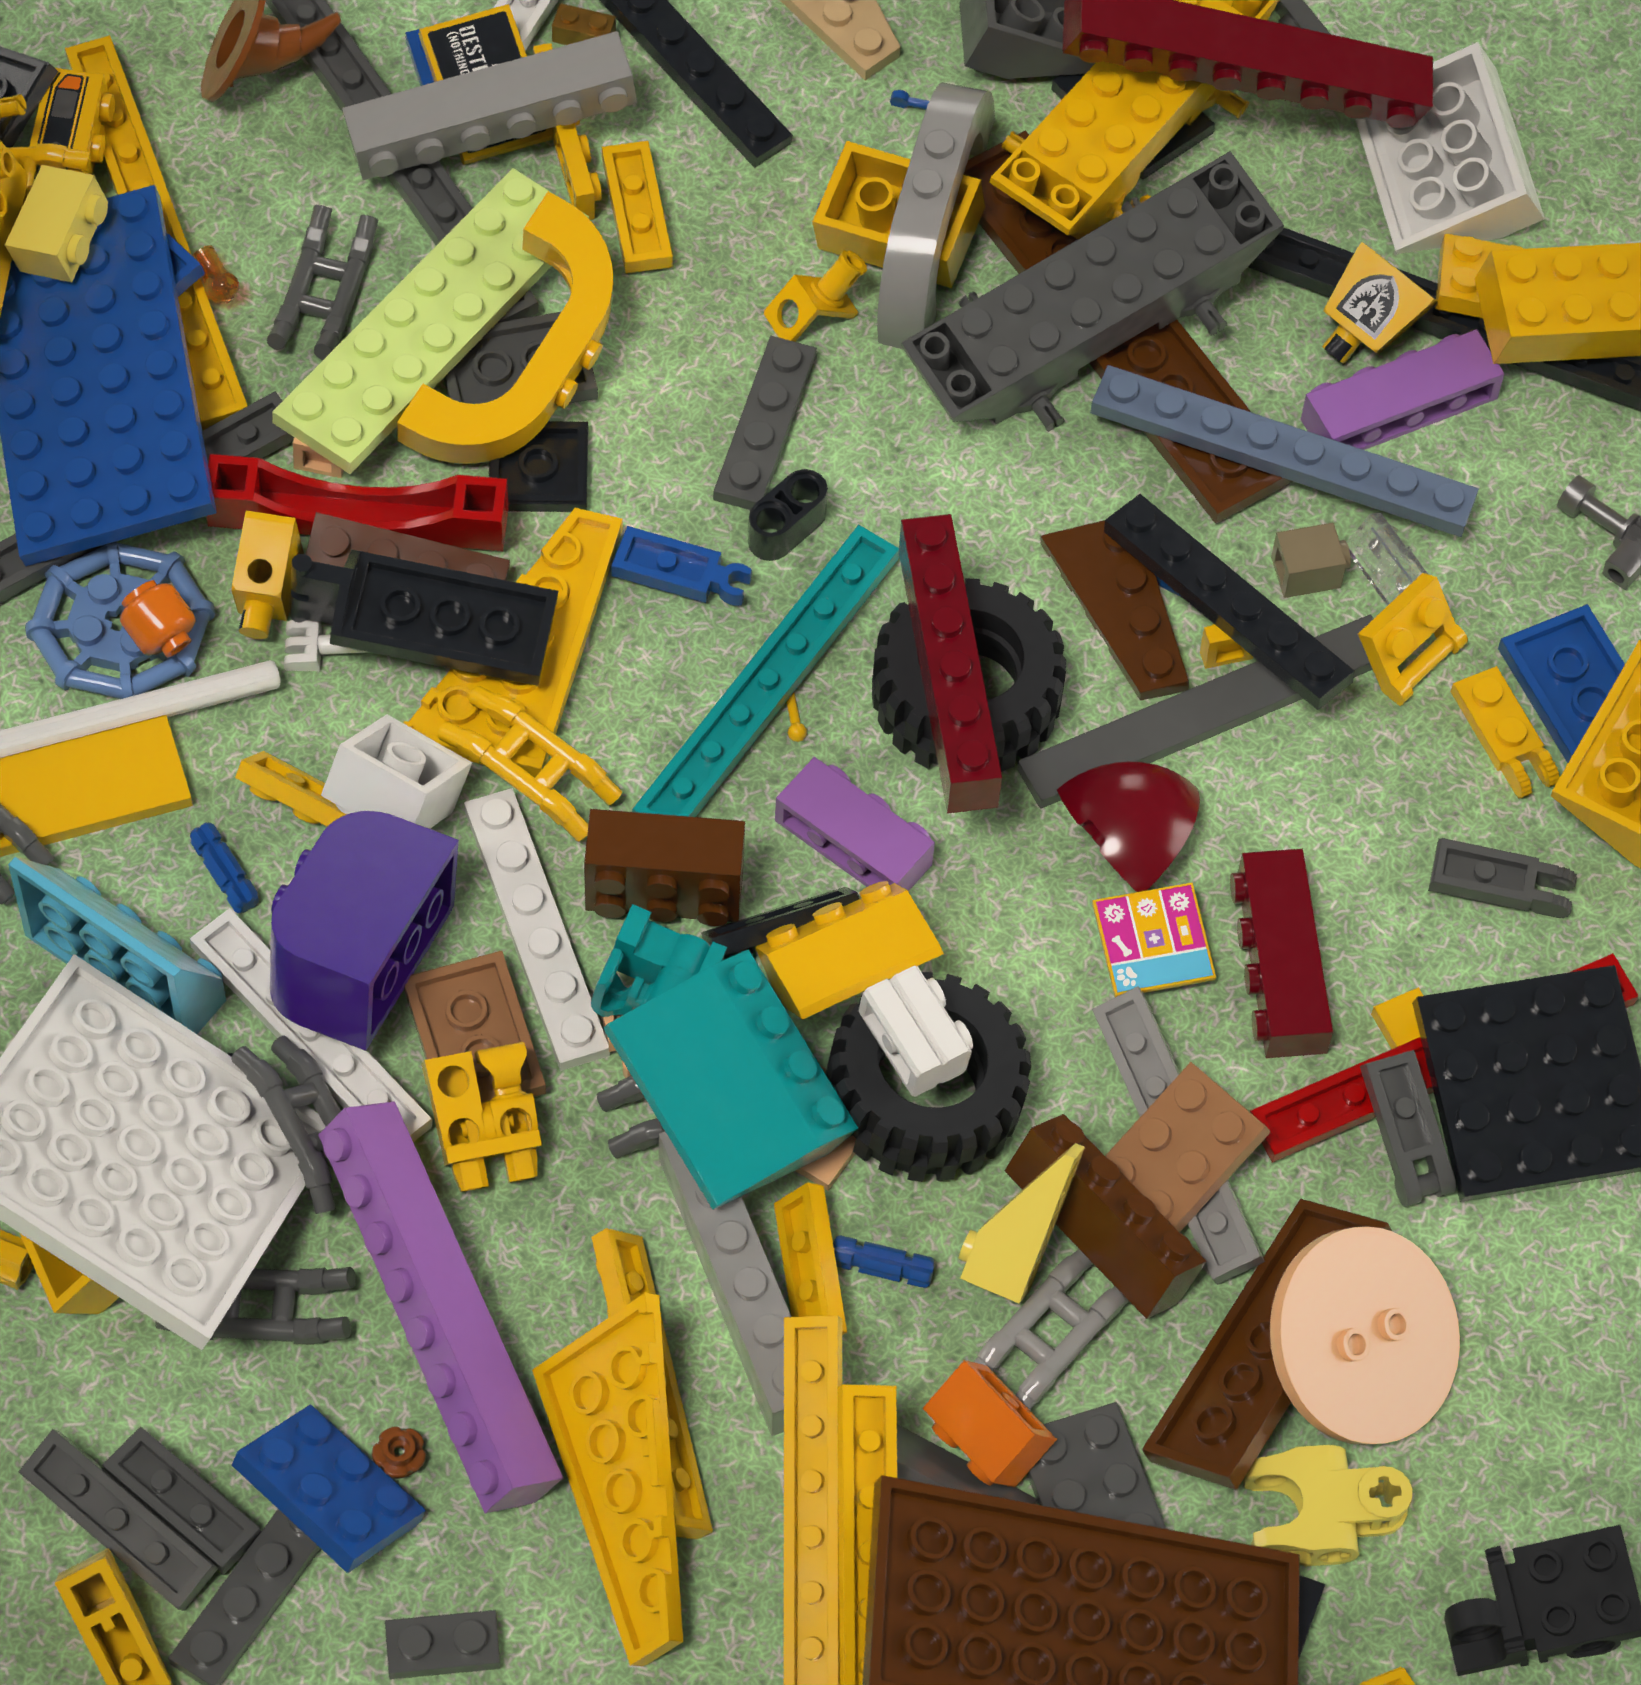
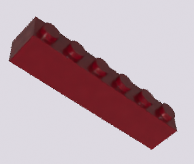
M952 515L901 519L898 552L947 814L998 808L1002 774Z

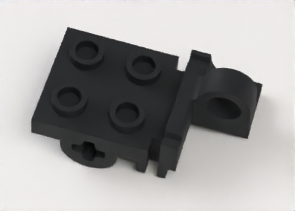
M1621 1524L1512 1548L1515 1563L1507 1565L1504 1562L1501 1546L1486 1549L1485 1555L1496 1601L1489 1598H1475L1458 1602L1446 1609L1444 1619L1457 1676L1520 1663L1521 1667L1529 1666L1526 1651L1537 1649L1539 1662L1545 1663L1548 1662L1547 1657L1566 1653L1570 1658L1606 1654L1618 1648L1623 1640L1641 1637V1603Z

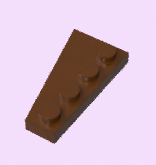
M317 512L306 550V555L312 561L339 567L345 566L349 553L353 549L502 580L507 579L511 563L508 559Z
M1105 520L1040 535L1041 546L1048 557L1051 556L1061 572L1062 579L1079 600L1085 610V615L1107 644L1111 656L1139 700L1187 691L1189 680L1156 576L1104 532Z

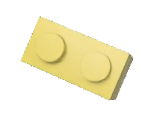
M41 165L5 243V247L20 272L67 282L73 281L79 266L84 264L88 257L89 244L97 226L103 223L107 215L108 200L95 176Z

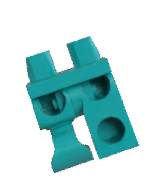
M632 904L616 938L614 948L596 984L591 1007L601 1017L624 1015L707 967L723 961L727 947L716 942H712L710 946L705 940L697 936L680 934L649 920L650 911ZM617 971L635 978L629 988L623 984Z

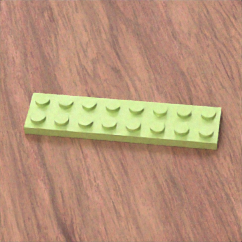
M512 168L272 411V423L351 474L397 427L398 420L421 385L425 384L433 389L550 269L551 265L522 250L523 229L548 190Z

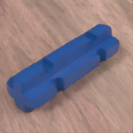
M208 822L194 828L190 833L191 844L197 854L204 858V865L222 893L227 894L228 897L226 899L233 910L241 914L254 908L259 903L258 892L251 881L245 878L246 873L228 845L221 841L222 836L215 825Z
M842 1235L836 1236L833 1242L836 1264L839 1268L851 1270V1266L859 1267L858 1272L897 1282H900L902 1277L908 1279L907 1284L922 1288L928 1287L931 1283L935 1268V1261L932 1257L914 1253L912 1258L906 1256L907 1251L867 1241L862 1246L857 1244V1239Z

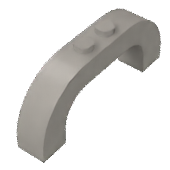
M942 82L936 87L931 96L898 199L886 247L878 301L877 330L879 344L903 349L901 347L903 341L935 323L937 316V274L949 221L969 155L976 156L986 151L995 121L994 99L990 91Z

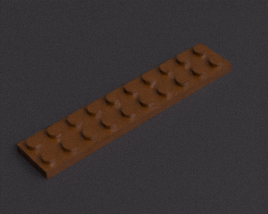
M1026 130L1017 134L1024 140L1029 136ZM1002 142L968 159L964 175L981 180L985 209L979 224L1017 273L1020 274L1078 239L1072 235H1066L990 183L991 176L1012 155L1007 150L1002 149ZM1178 320L1173 321L1160 330L1155 324L1089 363L1101 379L1107 366L1110 365L1251 412ZM1143 431L1215 524L1294 482Z

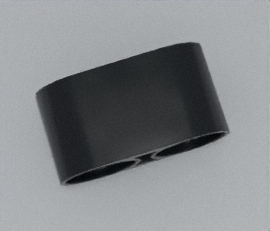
M808 469L796 470L755 503L750 510L748 520V545L754 556L767 561L779 560L823 523L826 516L828 487L826 480L821 474ZM807 499L811 500L812 502L803 503L797 500ZM771 528L776 529L777 532L770 533L763 530Z

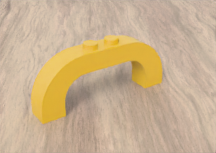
M548 191L523 229L522 250L554 267L565 279L571 295L514 386L503 396L493 401L468 404L455 401L422 384L397 422L398 442L420 454L439 461L459 464L492 461L509 455L525 446L544 428L558 406L563 409L567 407L578 387V383L574 380L583 367L587 370L592 368L602 350L603 344L599 343L608 324L613 289V268L606 243L595 225L575 206Z

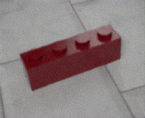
M1303 848L1242 853L1238 872L1231 873L1230 890L1233 903H1241L1244 917L1238 918L1237 934L1240 949H1249L1251 964H1245L1244 978L1246 992L1248 995L1256 994L1258 1010L1252 1011L1254 1040L1263 1041L1266 1058L1327 1054L1333 1035V1028Z

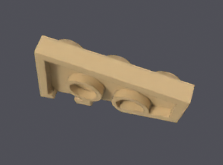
M780 0L864 80H867L900 57L901 47L876 0Z

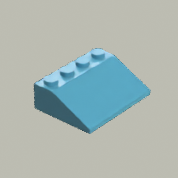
M14 857L8 864L25 936L67 964L75 954L196 1034L200 1032L226 1002L223 976L213 964L202 958H199L197 961L182 952L181 946L170 935L163 931L154 933L142 925L140 918L129 907L120 903L114 906L102 898L99 890L89 880L81 876L74 879L59 868Z

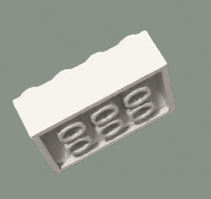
M1478 42L1433 62V108L1413 127L1395 128L1384 121L1370 118L1355 119L1397 254L1440 248L1444 234L1470 236L1484 241L1500 239L1545 219L1497 69Z

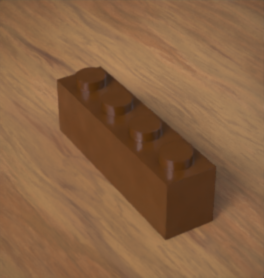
M1065 1114L1032 1127L1004 1171L1023 1189L1072 1145L1076 1143L1084 1146L1085 1149L1056 1225L1146 1319L1178 1304L1207 1260L1192 1246L1189 1239L1172 1226L1155 1208L1153 1202L1143 1196L1119 1171L1117 1165L1107 1159L1084 1135L1081 1128L1071 1122Z

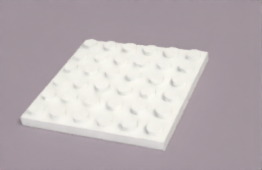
M74 954L0 1057V1221L198 1349L203 1350L305 1187L304 1176L298 1166V1159L264 1097H260L256 1088L246 1079L247 1076L232 1062L231 1056ZM308 1106L294 1108L308 1134L322 1131L325 1128L319 1114Z

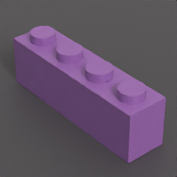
M1477 329L1463 335L1452 334L1442 339L1437 345L1418 352L1416 350L1407 351L1392 362L1376 368L1373 366L1365 367L1357 371L1352 377L1334 384L1323 383L1316 386L1305 396L1300 420L1308 432L1366 450L1498 399L1505 373L1499 364H1493L1491 351Z

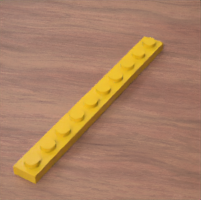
M105 36L65 48L71 70L104 74L108 92L115 96L113 119L111 122H105L104 126L102 124L99 134L105 135L104 161L116 194L119 195L155 185L161 199L166 232L191 254L111 36ZM199 278L178 296L201 427L202 430H205L248 405L202 281Z

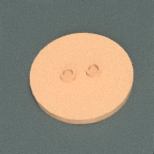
M1376 1227L1346 1228L1322 1235L1309 1243L1295 1256L1284 1272L1275 1293L1270 1318L1271 1351L1276 1372L1285 1393L1297 1411L1311 1425L1329 1437L1342 1442L1359 1445L1383 1444L1398 1441L1413 1434L1428 1423L1444 1403L1455 1378L1459 1358L1460 1335L1456 1308L1449 1288L1438 1268L1419 1247L1405 1237L1389 1230Z

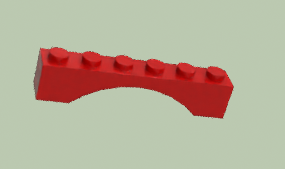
M219 454L209 455L208 467L217 513L206 516L208 527L242 529L247 510L295 518L299 534L310 535L317 512L459 548L492 551L504 550L509 510L507 479L455 475L440 481L414 486L364 487L306 477L275 466L261 458Z

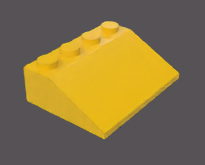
M1641 640L1638 641L1551 793L1552 798L1638 868H1641Z

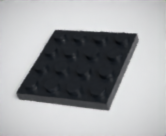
M1615 965L1415 998L1412 1004L1460 1202L1641 1172V1066Z

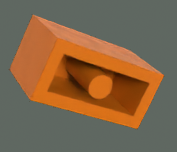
M964 1360L923 1407L924 1411L935 1421V1424L932 1426L935 1434L952 1448L959 1447L970 1458V1461L967 1463L969 1470L979 1480L989 1486L995 1483L1016 1487L1057 1440L987 1365Z

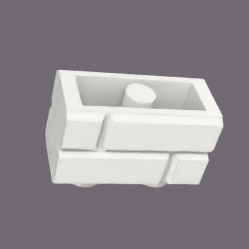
M915 965L895 974L891 979L887 978L868 987L862 993L858 1010L909 1093L914 1097L936 1087L940 1082L944 1083L963 1074L967 1070L972 1052L971 1049L973 1048V1041L967 1027L960 1020L953 1022L945 1010L946 999L938 982L934 978L926 980L919 967Z

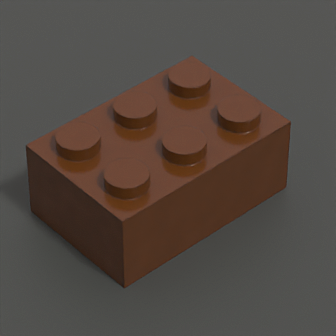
M590 809L584 860L585 910L595 911L596 914L605 918H619L624 914H628L632 904L650 911L649 919L656 922H670L676 918L697 919L700 923L707 926H722L727 922L738 921L744 869L745 821Z

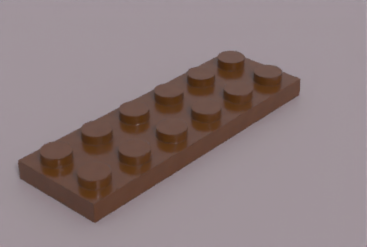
M1300 1198L1264 1255L1265 1262L1259 1264L1143 1446L1142 1451L1148 1461L1237 1490L1291 1403L1278 1378L1270 1342L1272 1305L1284 1272L1304 1247L1322 1235L1353 1227H1376L1392 1231L1389 1224Z

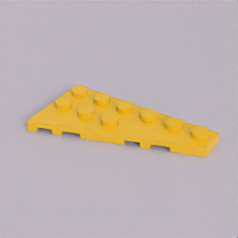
M574 508L542 548L539 559L526 575L522 574L516 581L517 583L558 591L557 604L538 686L450 669L436 688L431 687L422 698L420 708L409 722L404 721L403 723L467 760L477 763L472 758L460 753L457 748L441 741L438 738V731L444 722L449 721L463 729H470L490 741L493 747L499 743L511 728L491 717L489 713L469 703V695L473 688L481 686L495 694L500 693L512 699L523 707V711L556 734L623 530V519ZM527 740L511 760L536 777L546 765L549 754L530 740Z
M644 1293L532 1369L630 1666L648 1665L683 1643L660 1297L658 1294Z

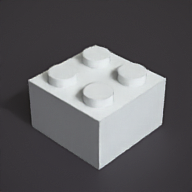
M386 714L339 745L321 796L335 803L337 808L346 815L359 811H378L431 829L454 811L473 762Z

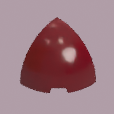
M1128 761L1101 765L1076 775L1057 789L1062 802L1076 823L1092 836L1093 840L1100 846L1099 851L1136 892L1147 891L1176 858L1194 827L1200 805L1198 788L1188 779L1168 768L1144 762Z

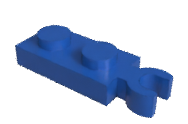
M627 526L612 563V576L706 603L711 591L718 593L725 603L740 606L744 601V590L734 588L730 583L739 581L744 584H750L752 569L740 563L721 566V552Z

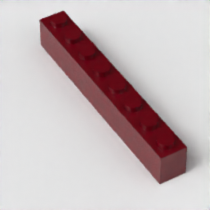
M1065 0L1062 53L1078 56L1085 62H1107L1124 66L1132 72L1149 71L1168 75L1172 80L1179 82L1196 81L1210 84L1221 91L1238 90L1256 94L1264 100L1280 99L1299 103L1306 109L1318 110L1323 108L1341 112L1353 119L1370 118L1384 121L1395 128L1413 127L1433 108V56L1176 0Z

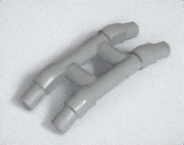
M1080 1249L1071 1256H1067L1052 1270L1048 1278L1001 1330L997 1331L988 1340L974 1361L975 1363L987 1365L992 1371L997 1370L1014 1346L1035 1361L1038 1365L1028 1375L1016 1393V1397L1029 1410L1033 1408L1036 1402L1038 1403L1055 1383L1056 1378L1103 1326H1106L1129 1302L1114 1286L1102 1294L1090 1307V1310L1086 1311L1065 1294L1080 1278L1081 1274L1093 1265ZM1048 1309L1052 1310L1073 1327L1055 1349L1029 1330Z

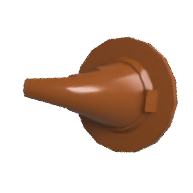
M233 0L220 24L206 60L201 81V97L215 102L223 96L229 87H233V81L236 79L269 74L300 60L324 44L341 23L340 14L335 12L318 21L300 27L299 24H279L277 17L264 14L266 0Z

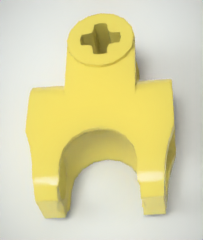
M1336 1445L1301 1446L1275 1455L1257 1458L1244 1478V1488L1252 1491L1281 1492L1290 1497L1296 1504L1299 1515L1288 1524L1266 1527L1260 1531L1253 1532L1251 1545L1300 1554L1299 1565L1302 1566L1338 1565L1351 1562L1359 1556L1357 1537L1385 1536L1395 1533L1403 1526L1412 1501L1413 1490L1410 1481L1401 1471L1393 1467L1380 1466L1348 1469L1346 1450ZM1376 1495H1383L1386 1504H1391V1506L1382 1507L1380 1499L1374 1497Z

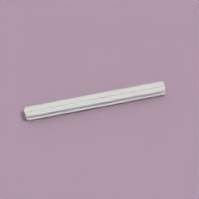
M269 660L0 730V758L163 715L171 717L274 690L280 687L279 671L275 662Z

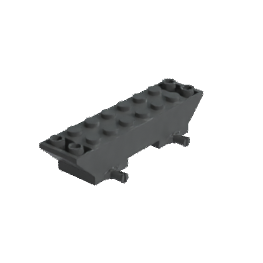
M1229 151L1140 203L1138 197L1131 198V204L1128 200L1122 205L1121 210L1124 213L981 297L978 298L976 292L968 293L969 299L965 295L958 303L962 308L903 341L901 347L953 422L992 418L994 423L998 424L1017 413L1033 410L1045 426L1046 431L1049 432L1054 429V425L1057 428L1064 421L1063 417L1060 416L1049 400L1059 388L1078 378V369L1156 324L1160 330L1178 318L1196 314L1210 335H1216L1217 329L1221 332L1227 326V322L1214 307V301L1221 293L1240 283L1241 273L1284 229L1282 221L1232 152Z

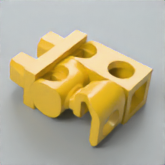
M518 1042L477 1050L474 1053L476 1063L482 1065L493 1077L492 1086L495 1097L485 1102H481L472 1051L424 1060L421 1066L435 1117L444 1166L451 1165L459 1191L465 1192L488 1187L484 1159L503 1155L508 1183L536 1178V1148L542 1146L538 1130L533 1093L522 1091L520 1085L521 1067L527 1056L525 1043Z

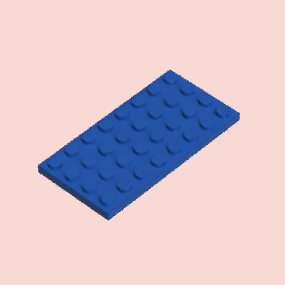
M155 185L106 198L108 200L106 218L102 224L97 226L89 244L88 257L85 263L79 266L72 282L20 272L12 259L0 315V436L18 552L25 566L217 513L162 204Z

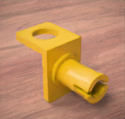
M843 250L839 258L823 277L794 274L764 310V316L777 336L796 342L818 315L855 318L858 310L846 293L859 277L867 271L865 262L853 251L849 250L847 252ZM789 300H793L797 304L799 314L796 323L788 328L782 320V310Z

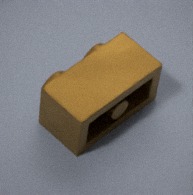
M560 3L552 23V42L569 45L616 32V16Z

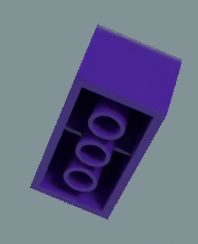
M378 811L350 813L328 825L312 850L305 849L301 853L292 881L288 886L282 884L279 887L272 903L270 996L276 1009L289 1021L366 1051L403 992L410 975L414 974L454 907L459 840L394 815Z

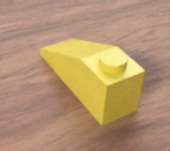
M1076 1143L1072 1145L990 1217L978 1232L974 1230L969 1231L959 1254V1259L966 1262L960 1279L1018 1304L1024 1299L1032 1287L1085 1149L1084 1146Z

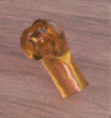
M212 245L197 250L192 256L201 264L205 272L202 278L204 279L207 297L213 303L225 305L233 301L234 296L239 291L238 279L232 273L227 272Z

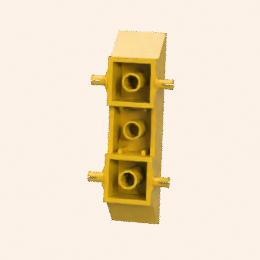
M1176 0L1263 20H1268L1279 0ZM1107 62L1095 63L1025 140L1014 131L1006 137L1002 144V149L1007 150L1012 155L991 176L990 183L1066 235H1072L1076 239H1080L1124 213L1121 210L1123 200L1137 185L1140 173L1185 123L1190 125L1202 111L1215 104H1218L1239 119L1246 111L1249 101L1244 100L1232 91H1221L1210 84L1196 81L1179 82L1172 80L1168 75L1149 71L1132 72L1124 66Z

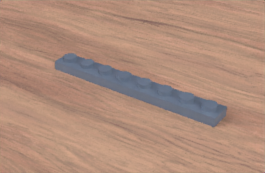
M1110 365L1105 370L1091 404V414L1458 537L1463 535L1479 488Z

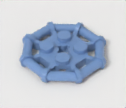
M115 541L60 567L53 565L45 572L47 579L32 620L28 621L25 625L26 637L35 642L56 676L55 684L66 691L69 688H75L123 699L146 693L181 675L188 677L195 671L196 664L194 661L207 624L215 617L214 604L204 598L185 568L184 557L174 551L165 554ZM120 564L157 572L150 580H154L157 585L172 582L194 613L196 622L188 633L192 641L176 655L169 658L163 652L151 656L144 655L123 626L120 631L113 630L112 622L109 619L117 617L118 614L123 612V599L134 589L150 581L121 574ZM110 566V575H97L90 579L85 587L74 582L99 569ZM64 593L74 600L68 619L53 621ZM70 637L72 642H75L80 654L74 660H69L57 642V638ZM150 658V661L156 658L164 661L131 677V670L138 668V663ZM91 665L120 672V678L86 670Z

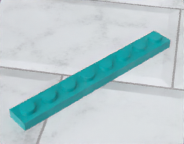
M858 524L633 807L632 812L696 817L898 561L899 548Z

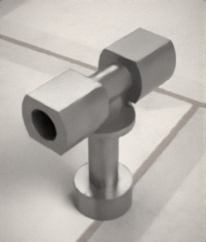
M1578 475L1562 493L1557 503V508L1572 518H1576L1582 512L1616 535L1613 546L1617 549L1605 562L1602 574L1622 589L1627 590L1641 573V516L1633 513L1626 519L1595 498L1593 495L1596 486L1581 475Z

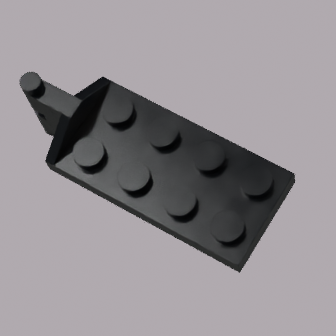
M351 549L344 567L312 561L306 554H298L292 559L290 617L298 623L308 619L332 624L330 632L331 645L535 686L539 685L557 604L558 591Z

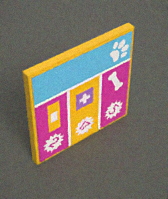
M1193 882L1092 901L1115 997L1139 986L1143 993L1216 979Z

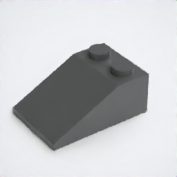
M961 0L959 2L965 67L975 69L981 73L1013 79L1086 74L1095 63L1085 62L1078 56L1062 53L1065 0Z

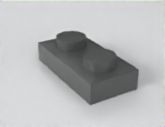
M496 1610L385 1620L389 1680L500 1669Z

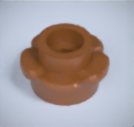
M394 1426L384 1430L379 1435L380 1441L374 1444L372 1448L374 1463L381 1467L388 1476L393 1478H403L413 1474L423 1466L426 1459V1452L422 1449L424 1439L417 1431L411 1428L401 1430L400 1427ZM401 1447L405 1452L399 1456L394 1453V1450Z

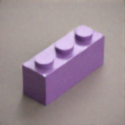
M813 757L776 797L775 821L866 887L878 882L888 881L889 885L896 883L909 891L932 866L935 842L931 840L930 835L923 827L915 822L907 823L893 813L889 805L881 797L873 793L866 794L852 784L849 777L840 768L834 765L827 766L816 757Z

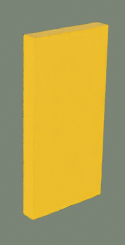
M167 715L0 758V804L13 816L18 817L38 837L43 846L193 806ZM1 833L0 857L19 852Z

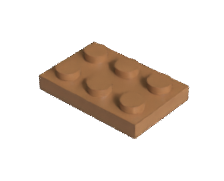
M502 950L410 975L404 992L425 1059L472 1051L481 1102H485L495 1097L492 1086L493 1077L482 1065L476 1063L474 1053L477 1050L524 1042L527 1056L521 1067V1090L526 1093H533L534 1097L546 1094L543 1074Z
M1190 1062L1105 1157L1117 1165L1119 1171L1143 1196L1153 1202L1155 1208L1180 1233L1270 1134V1131L1260 1120L1196 1065Z

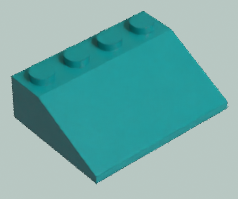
M749 949L707 967L613 1020L603 1028L712 1210L829 1155L858 1129V1126Z

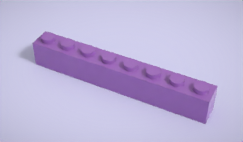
M395 1101L346 1107L318 1136L323 1145L325 1155L329 1159L343 1190L345 1200L350 1206L364 1238L365 1246L372 1256L385 1286L386 1293L405 1331L407 1341L412 1347L427 1381L428 1389L433 1395L442 1415L449 1437L454 1443L464 1465L471 1487L475 1491L484 1513L535 1503L559 1483L563 1476Z

